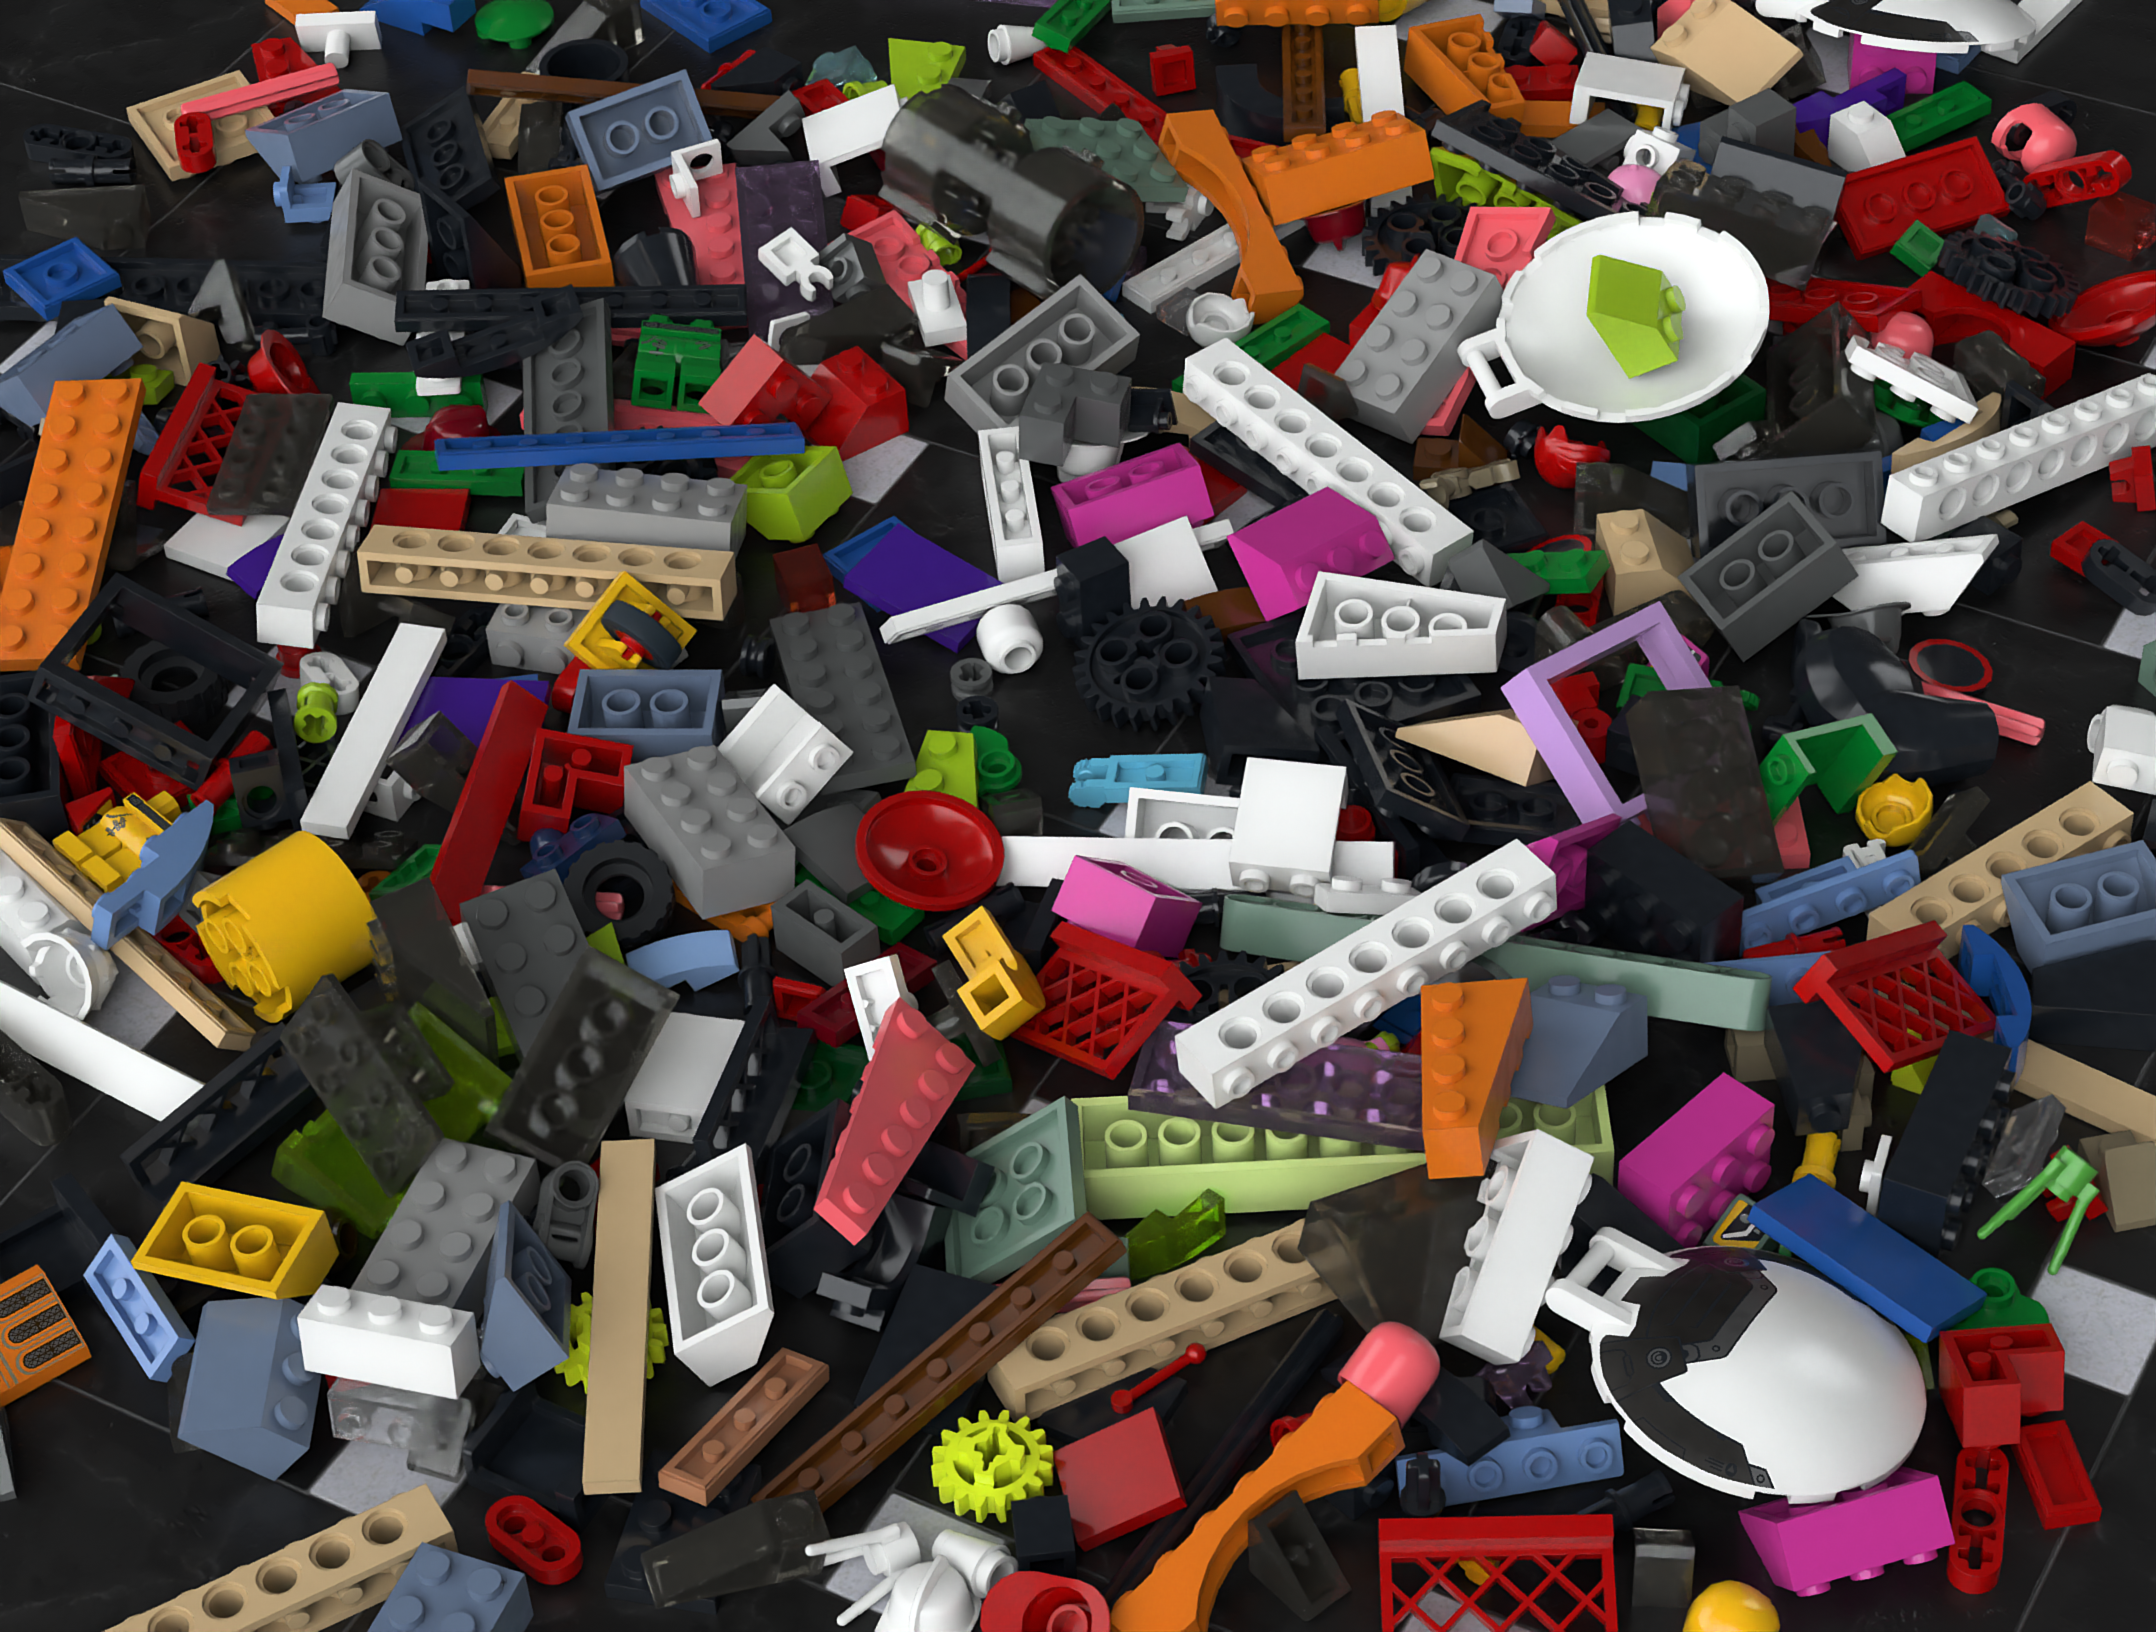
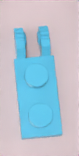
M1203 753L1110 755V758L1081 759L1074 766L1073 777L1076 782H1072L1068 798L1071 799L1070 802L1079 807L1099 808L1105 802L1128 803L1130 787L1204 794L1209 769L1207 757Z

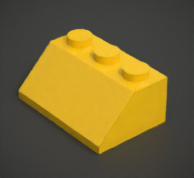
M182 1181L134 1255L131 1264L133 1269L279 1300L315 1294L338 1257L339 1251L325 1211Z

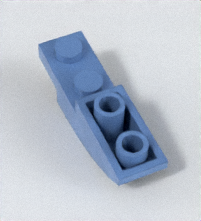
M205 800L192 811L183 812L172 826L160 835L151 836L144 843L139 854V858L142 861L141 868L133 871L127 881L113 892L104 893L96 901L92 909L94 921L90 940L104 950H108L138 926L155 936L172 921L183 906L196 871L203 872L213 824V803Z

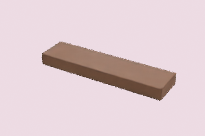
M782 1347L658 1472L659 1487L707 1506L829 1381V1365Z

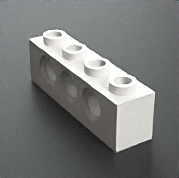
M1019 426L979 430L981 474L998 580L1005 584L1045 572L1043 541L1030 464L1028 460L1018 459Z

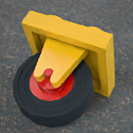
M621 571L563 646L591 669L668 670L678 659L683 648L697 630L626 571Z

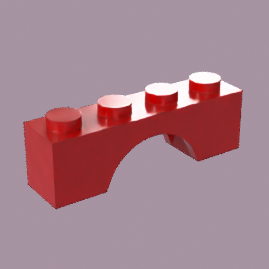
M1929 271L1908 287L1922 291V306L1912 313L1923 318L1932 328L1933 347L1947 343H1969L1984 347L1995 353L2005 365L2004 385L2014 380L2042 399H2045L2072 377L2076 348L2075 341L2006 307L2001 309L1994 301L1984 302L1976 294L1967 293V288L1954 284L1953 281L1933 271Z

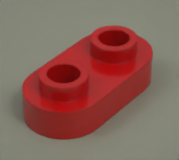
M522 1495L507 1496L495 1502L487 1511L485 1525L490 1544L536 1581L547 1585L561 1584L575 1577L581 1570L584 1557L577 1533L533 1499ZM514 1530H522L518 1534H510Z

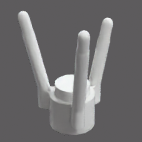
M901 1521L878 1530L808 1545L805 1548V1553L811 1557L779 1566L774 1570V1575L778 1578H783L863 1555L873 1575L883 1573L887 1578L837 1617V1623L840 1626H845L893 1589L895 1580L905 1569L921 1562V1555L913 1531L906 1522Z

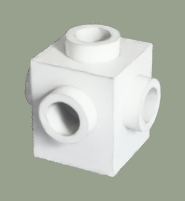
M1655 126L1653 131L1637 129L1636 134L1628 140L1624 148L1623 156L1625 160L1623 165L1636 164L1650 167L1662 176L1669 189L1680 190L1696 150L1677 142L1676 140L1679 135L1666 128Z

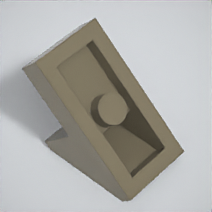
M2131 1130L2079 1139L2077 1154L2098 1171L2094 1180L2109 1209L2105 1213L2114 1232L2156 1225V1146L2154 1142L2137 1143Z

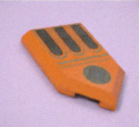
M38 1264L0 1284V1408L92 1357L83 1337L46 1274Z

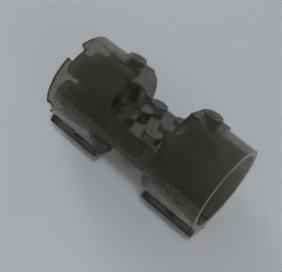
M941 84V88L927 94L920 91L899 109L886 131L881 147L886 152L885 171L881 172L884 186L878 195L900 213L952 245L956 243L961 235L973 236L988 231V239L992 250L985 261L1006 278L1043 301L1079 274L1102 295L1110 290L1127 272L1138 252L1143 236V205L1139 195L1130 185L1101 169L1105 162L1096 154L1086 148H1083L1078 153L1066 145H1063L1062 148L1047 147L1033 152L1032 141L1029 136L1031 131L1018 121L1022 116L1018 110L1003 100L998 105H995L983 97L980 99L963 88L952 84Z

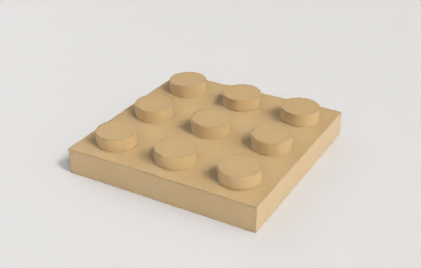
M237 70L127 107L129 122L171 181L193 177L196 173L192 174L182 170L178 159L174 122L181 116L180 106L186 102L250 85V83L241 71ZM267 106L211 121L217 154V163L214 167L228 165L237 159L259 153L247 139L245 130L275 118Z

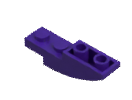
M1895 67L1838 96L1831 97L1821 90L1792 104L1796 107V127L1799 133L1814 128L1819 140L1828 150L1831 114L1861 101H1865L1884 116L1903 109L1907 75Z

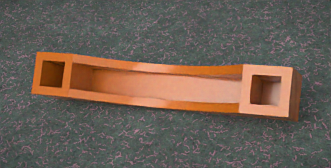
M1214 110L1166 114L1158 146L1183 181L1207 197L1222 213L1231 227L1239 247L1240 267L1231 296L1233 300L1244 298L1248 312H1255L1253 325L1267 323L1297 305L1299 301H1302L1304 296L1302 279L1300 276H1296L1289 262L1287 249L1284 245L1280 244L1273 230L1272 219L1269 215L1265 214L1258 200L1257 189L1254 185L1250 184L1243 169L1242 159L1239 155L1235 154L1229 142L1227 129L1221 126Z
M1349 1380L1335 1393L1325 1395L1318 1402L1312 1416L1295 1432H1289L1284 1435L1275 1446L1273 1454L1256 1471L1246 1473L1237 1482L1233 1493L1216 1510L1205 1513L1198 1520L1193 1533L1179 1547L1163 1554L1156 1562L1152 1573L1135 1590L1125 1592L1116 1601L1110 1613L1111 1632H1208L1209 1618L1218 1590L1233 1563L1252 1540L1278 1518L1306 1502L1337 1491L1367 1486L1405 1448L1398 1419Z

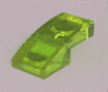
M1208 1188L1173 1219L1155 1209L1128 1232L1124 1238L1129 1240L1131 1280L1147 1277L1177 1266L1198 1255L1226 1234L1224 1198Z

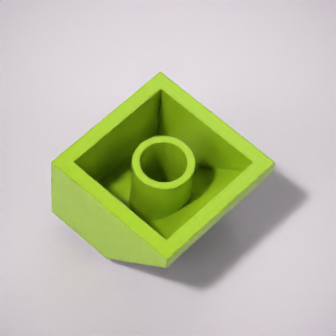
M1601 254L1592 257L1586 316L1628 378L1631 379L1678 361L1680 340L1683 339V329L1681 326L1682 311L1686 309L1685 299L1680 288L1677 285L1672 286L1661 270Z
M805 446V453L753 456L730 478L736 484L747 485L746 522L769 540H789L791 543H800L810 539L815 534V530L828 517L836 514L839 507L853 494L837 446Z

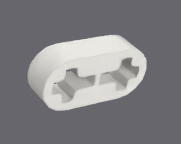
M314 652L301 658L299 662L301 687L310 682L327 683L332 686L339 696L338 709L335 715H345L357 709L359 705V682L340 657L327 652Z

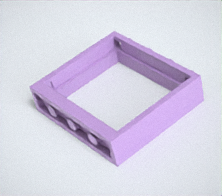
M1660 601L1531 665L1501 687L1502 692L1582 824L1614 813L1622 817L1618 827L1628 820L1639 826L1641 822L1638 816L1645 814L1649 821L1660 816L1675 806L1671 800L1673 797L1678 796L1681 803L1707 789L1704 781L1708 778L1716 785L1737 773L1739 768L1735 762L1752 752ZM1637 640L1708 759L1622 804L1550 684Z

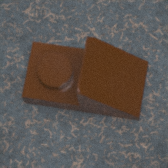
M1463 414L1459 440L1418 438L1413 463V480L1422 481L1423 479H1429L1435 472L1454 467H1467L1469 469L1484 466L1491 462L1508 458V450L1474 420ZM1494 483V485L1491 486H1496L1502 483Z

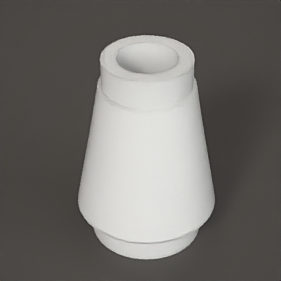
M1001 24L997 29L990 30L988 34L990 57L994 62H1001L1003 65L1031 57L1037 51L1048 46L1043 41L1032 36L1034 27Z
M946 1529L941 1532L932 1547L933 1558L935 1559L938 1554L944 1555L948 1559L949 1565L955 1568L965 1579L967 1588L978 1598H986L988 1591L1001 1578L1018 1571L1017 1561L1011 1556L1010 1550L1005 1545L956 1532L952 1529Z

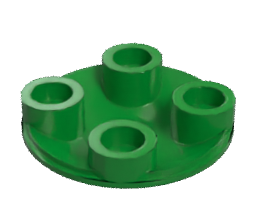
M493 0L484 5L475 16L476 32L479 38L508 42L509 46L513 49L529 47L532 44L533 37L543 33L555 23L553 9L545 0Z
M1882 379L1872 381L1867 393L1868 399L1881 412L1894 417L1898 422L1922 429L1943 421L1942 418L1930 411L1931 404L1918 397L1914 402L1907 401L1890 390L1891 383Z

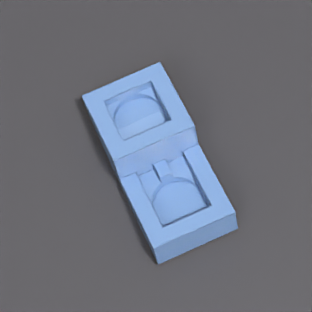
M710 930L678 935L626 953L632 990L641 1001L684 980L689 983L694 991H698L740 971L733 935L729 930Z

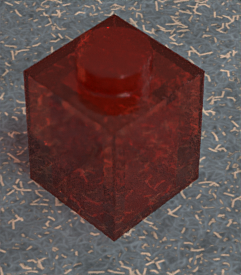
M2119 190L2112 195L2101 197L2089 209L2085 244L2132 261L2144 248H2150L2156 239V204Z
M817 543L773 554L776 587L788 614L830 608L836 604L833 576Z

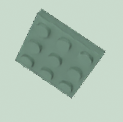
M1047 116L1043 119H1026L1022 131L1023 136L1070 200L1185 202L1189 187L1139 122L1128 118H1121L1118 121H1100L1091 117H1084L1081 120H1062L1053 116Z
M1066 1096L1059 1098L965 1153L969 1157L994 1166L995 1169L976 1217L954 1209L952 1211L944 1237L946 1272L992 1284L1024 1266L1087 1212L1078 1106Z

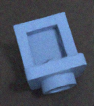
M282 166L280 181L274 182L273 195L276 207H282L285 223H321L329 221L333 202L338 194L337 183L295 184L291 166Z

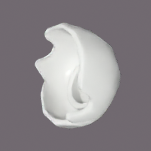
M1207 292L1195 298L1186 314V326L1192 339L1203 348L1225 337L1235 343L1251 332L1255 312H1248L1244 298L1233 300L1225 294Z

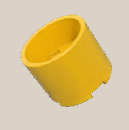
M307 831L295 832L198 891L192 899L197 908L201 907L204 919L203 922L196 925L197 931L220 975L232 991L239 988L246 996L251 997L257 1003L253 1007L255 1014L270 1023H278L373 963L382 954L383 943L380 927L361 886L340 857L320 838Z

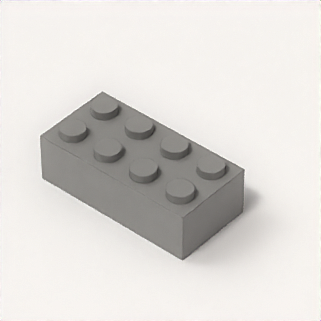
M352 168L332 206L323 318L373 335L382 340H387L401 346L405 344L411 332H396L395 330L396 291L425 290L428 236L419 193Z
M1426 249L1327 383L1326 387L1343 415L1413 444L1468 368L1462 363L1457 353L1459 345L1466 339L1497 328L1496 320L1499 318L1502 306L1501 296L1504 290L1496 275Z
M1079 274L947 375L944 400L977 434L979 430L1019 426V415L1043 362L1063 363L1071 367L1098 372L1106 371L1116 375L1135 360L1140 334Z
M588 463L566 466L546 505V538L734 552L736 559L746 536L747 485L736 484L728 478H712L708 481L689 479L687 475L681 473H668L663 476L643 474L641 470L635 468H623L618 471L603 470Z
M715 745L694 747L686 752L665 757H651L643 762L624 766V815L647 846L658 853V858L661 861L664 860L673 881L702 920L778 901L795 888V846Z
M438 1137L350 1290L382 1296H393L398 1299L442 1305L452 1309L474 1312L475 1324H477L484 1311L483 1298L486 1292L487 1270L500 1205L510 1200L522 1217L524 1215L529 1216L533 1207L538 1204L541 1183L536 1159Z

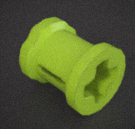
M310 682L298 690L296 704L298 711L294 717V730L300 738L307 742L322 743L329 740L336 732L337 717L335 713L338 709L339 696L332 686L327 683Z

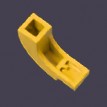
M980 906L942 936L970 980L959 988L957 992L983 1032L994 1039L1004 1040L1045 1008V998L1034 973L1023 955L1013 948L988 909Z

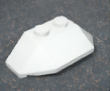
M1990 534L1842 549L1859 576L1832 597L1851 611L1879 604L1909 602L1911 603V608L1901 612V616L1905 613L1922 612L1925 616L1941 615L1951 609L1952 605L1964 592L1999 544L1998 535Z

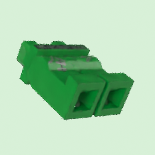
M652 314L649 320H642L634 370L631 405L671 410L674 377H679L677 410L709 414L698 404L700 400L692 399L686 394L692 391L706 394L721 375V329L714 328V324L710 320L696 319L690 325L674 324L668 316ZM654 386L662 389L664 393L650 395L641 389Z

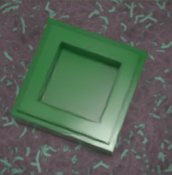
M1916 220L1895 243L1890 253L1923 277L1938 263L1939 259L1937 258L1945 240L1919 220Z

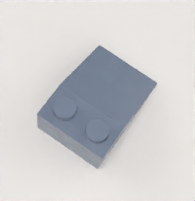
M1571 975L1554 976L1546 984L1531 992L1533 1029L1530 1038L1525 1039L1523 1059L1519 1071L1515 1070L1510 1084V1097L1568 1109L1648 1055L1647 996L1627 992L1624 986L1616 984L1595 986L1580 983L1578 977Z

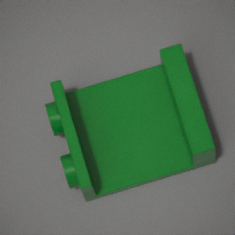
M1872 713L1783 734L1738 795L1763 833L1771 832L1806 786L1813 784L1818 785L1836 814L1849 812L1857 805L1858 796L1865 789L1872 786L1898 751Z

